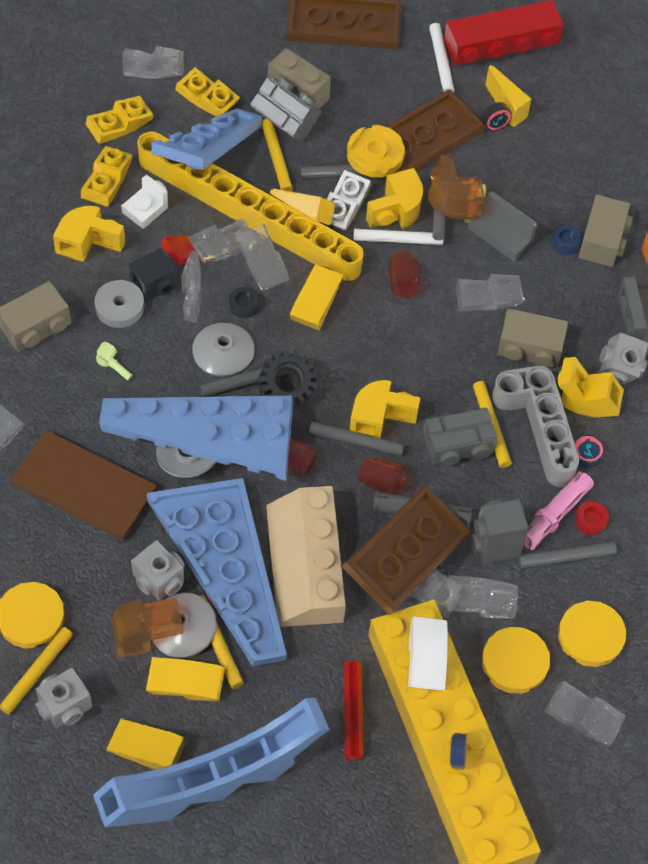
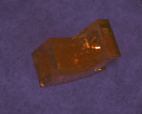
M441 154L437 167L434 166L432 169V184L427 196L430 204L434 209L447 217L462 220H478L485 203L480 177H457L452 155Z
M177 598L143 604L142 599L135 600L116 609L110 617L118 658L150 652L151 640L184 634Z

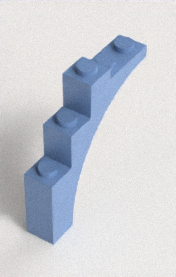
M305 698L282 716L235 742L191 760L165 768L134 775L113 777L93 796L105 828L171 821L190 804L223 801L245 783L274 781L295 764L294 757L330 729L317 699Z

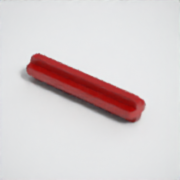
M348 660L344 662L345 758L347 760H361L364 755L362 663L358 660Z

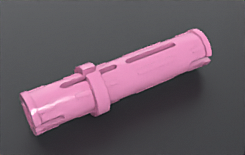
M578 472L544 509H539L535 513L534 519L528 525L529 529L523 546L531 550L535 549L549 532L552 533L558 528L561 519L593 488L594 482L589 475Z

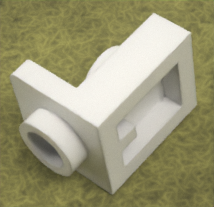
M145 175L142 178V189L121 205L122 213L144 229L168 209V192L166 187L160 181L153 180L148 175Z

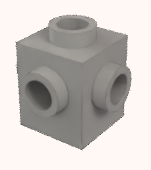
M621 332L613 336L601 351L599 362L602 365L599 373L612 372L620 385L628 384L641 377L647 366L645 355L648 343Z
M157 540L131 560L132 572L136 578V583L147 596L152 594L158 601H161L167 595L169 597L173 596L181 589L184 582V563L178 554L174 551L169 553Z
M73 668L60 675L54 674L47 677L41 682L40 687L36 688L39 700L35 703L36 709L45 722L50 719L56 729L63 725L69 726L76 723L83 716L84 712L93 707L88 690Z

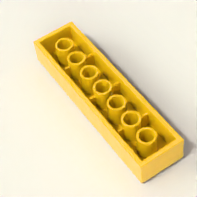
M435 600L395 611L390 615L386 614L371 619L369 639L459 864H535L541 850L448 630L445 691L408 687L411 652L408 651L411 618L422 617L443 620ZM454 732L467 733L465 770L452 769L450 767L451 739Z

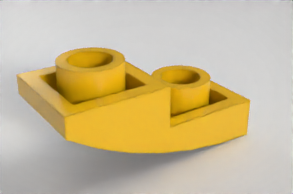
M196 67L181 79L175 88L187 100L214 116L226 113L240 99L219 79L215 83L212 82Z
M135 96L115 101L113 110L87 116L86 126L98 144H102L137 130L151 121L153 114L141 96Z
M105 146L94 161L93 173L81 188V198L108 207L125 178L133 155Z
M152 657L146 691L153 695L183 696L187 700L219 701L225 668L197 661Z

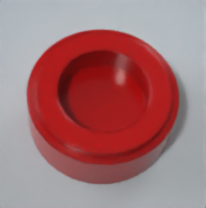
M592 501L583 503L578 508L575 516L577 528L582 533L592 536L602 533L609 521L607 509L600 503Z

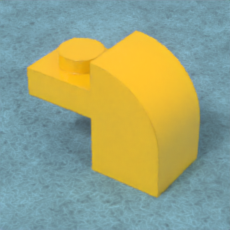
M414 168L387 175L386 197L368 202L366 220L370 229L378 226H387L398 221L403 230L415 223L420 215L423 186Z
M83 206L73 209L62 218L53 235L55 253L84 262L92 244L121 252L125 245L124 225H120L114 220L101 219L100 207Z
M576 357L564 358L562 370L558 374V385L563 390L561 397L563 406L573 413L590 417L619 416L624 389L612 372L588 375Z
M388 380L372 382L363 387L355 398L350 431L381 438L385 418L416 424L420 397L412 396L406 392H390L391 381Z

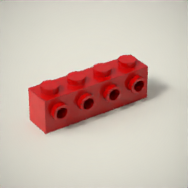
M553 0L447 21L444 42L454 65L469 64L479 60L498 58L503 55L560 44L564 23Z

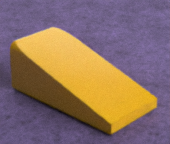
M489 66L485 86L496 103L503 102L512 112V118L509 123L515 127L528 118L531 98L494 66Z
M279 189L270 191L271 195L308 217L327 225L331 224L336 205L333 201L322 197Z
M315 264L290 312L291 320L320 331L343 279V275Z
M120 719L106 750L157 770L177 764L185 746L184 737L172 732Z

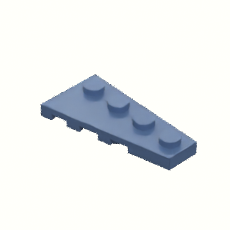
M237 108L212 118L211 124L199 123L192 126L191 132L183 135V133L177 132L170 135V141L164 143L160 139L152 142L151 153L187 164L193 169H204L262 127V116Z

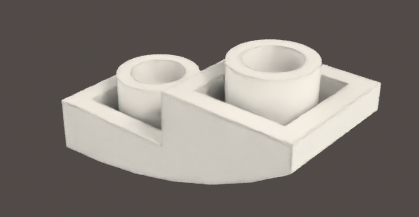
M344 170L334 192H330L327 200L333 201L336 204L330 225L344 231L348 228L372 186L370 180Z
M412 617L408 651L411 652L408 687L445 691L447 620Z

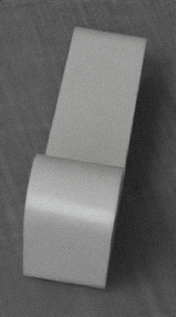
M543 366L501 372L495 380L492 402L498 409L505 411L526 408L546 478L553 486L564 488L575 476L579 457L553 373ZM503 389H508L512 392H506ZM541 411H547L550 414H544ZM549 438H555L559 442L551 441Z

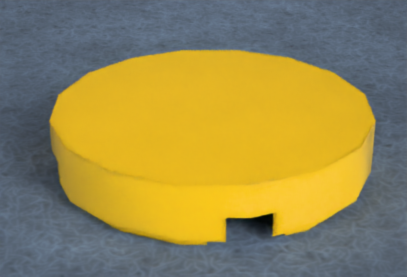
M372 125V128L365 129L363 127L358 129L350 136L347 144V159L352 168L360 174L369 177H385L395 173L402 166L405 158V146L400 135L391 128L381 125Z
M37 582L21 583L9 589L0 599V632L14 646L27 649L36 648V645L51 642L62 629L65 620L63 602L57 592L45 584Z
M584 601L573 605L565 612L559 624L558 639L562 650L568 656L570 655L576 659L577 663L583 666L599 667L609 664L620 654L626 642V628L621 616L612 607L601 602Z
M508 627L498 630L488 639L482 653V667L491 679L490 682L496 688L507 693L523 694L529 692L530 689L535 688L537 685L539 686L544 681L550 667V653L545 642L536 633L521 627Z

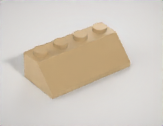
M333 486L299 488L266 505L274 601L280 627L344 623L346 606Z

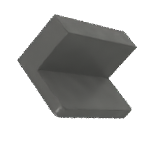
M490 191L486 195L484 208L469 222L468 229L515 262L533 244L537 222L493 191Z
M635 277L623 278L618 297L627 335L648 343V289L638 290Z

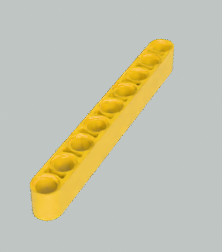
M146 132L139 137V163L145 170L309 262L322 267H328L342 274V280L353 281L360 276L362 272L363 249L354 241L213 163L204 169H193L187 164L152 154V142L159 139L164 141V143L170 141V139L159 133Z

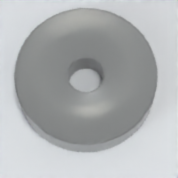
M114 280L100 287L95 295L96 314L108 326L115 328L128 327L136 323L143 315V293L138 286L129 281ZM118 302L124 303L123 305H120V306L115 305V304L118 303Z

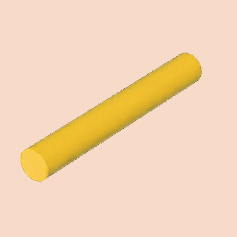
M266 118L262 120V128L281 190L292 192L293 187L273 122Z
M478 381L473 384V389L480 409H488L491 423L497 436L494 451L500 468H506L512 462L485 382Z
M217 624L211 644L221 666L225 668L224 673L231 689H237L243 686L244 682Z
M62 627L0 704V709L7 715L11 714L73 637V633L70 630Z

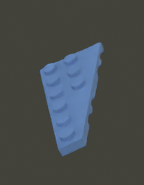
M292 396L103 398L99 425L103 432L132 440L139 438L150 440L158 447H176L181 449L182 453L225 465L235 463L247 466L248 471L260 473L262 470L275 474V477L287 481L293 413Z
M243 478L147 493L146 499L207 596L211 599L214 607L251 665L258 666L286 661L287 653Z

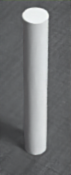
M433 23L429 28L443 93L449 89L454 93L455 90L441 26L438 23Z
M354 229L353 241L443 245V240L437 241L433 239L432 232Z

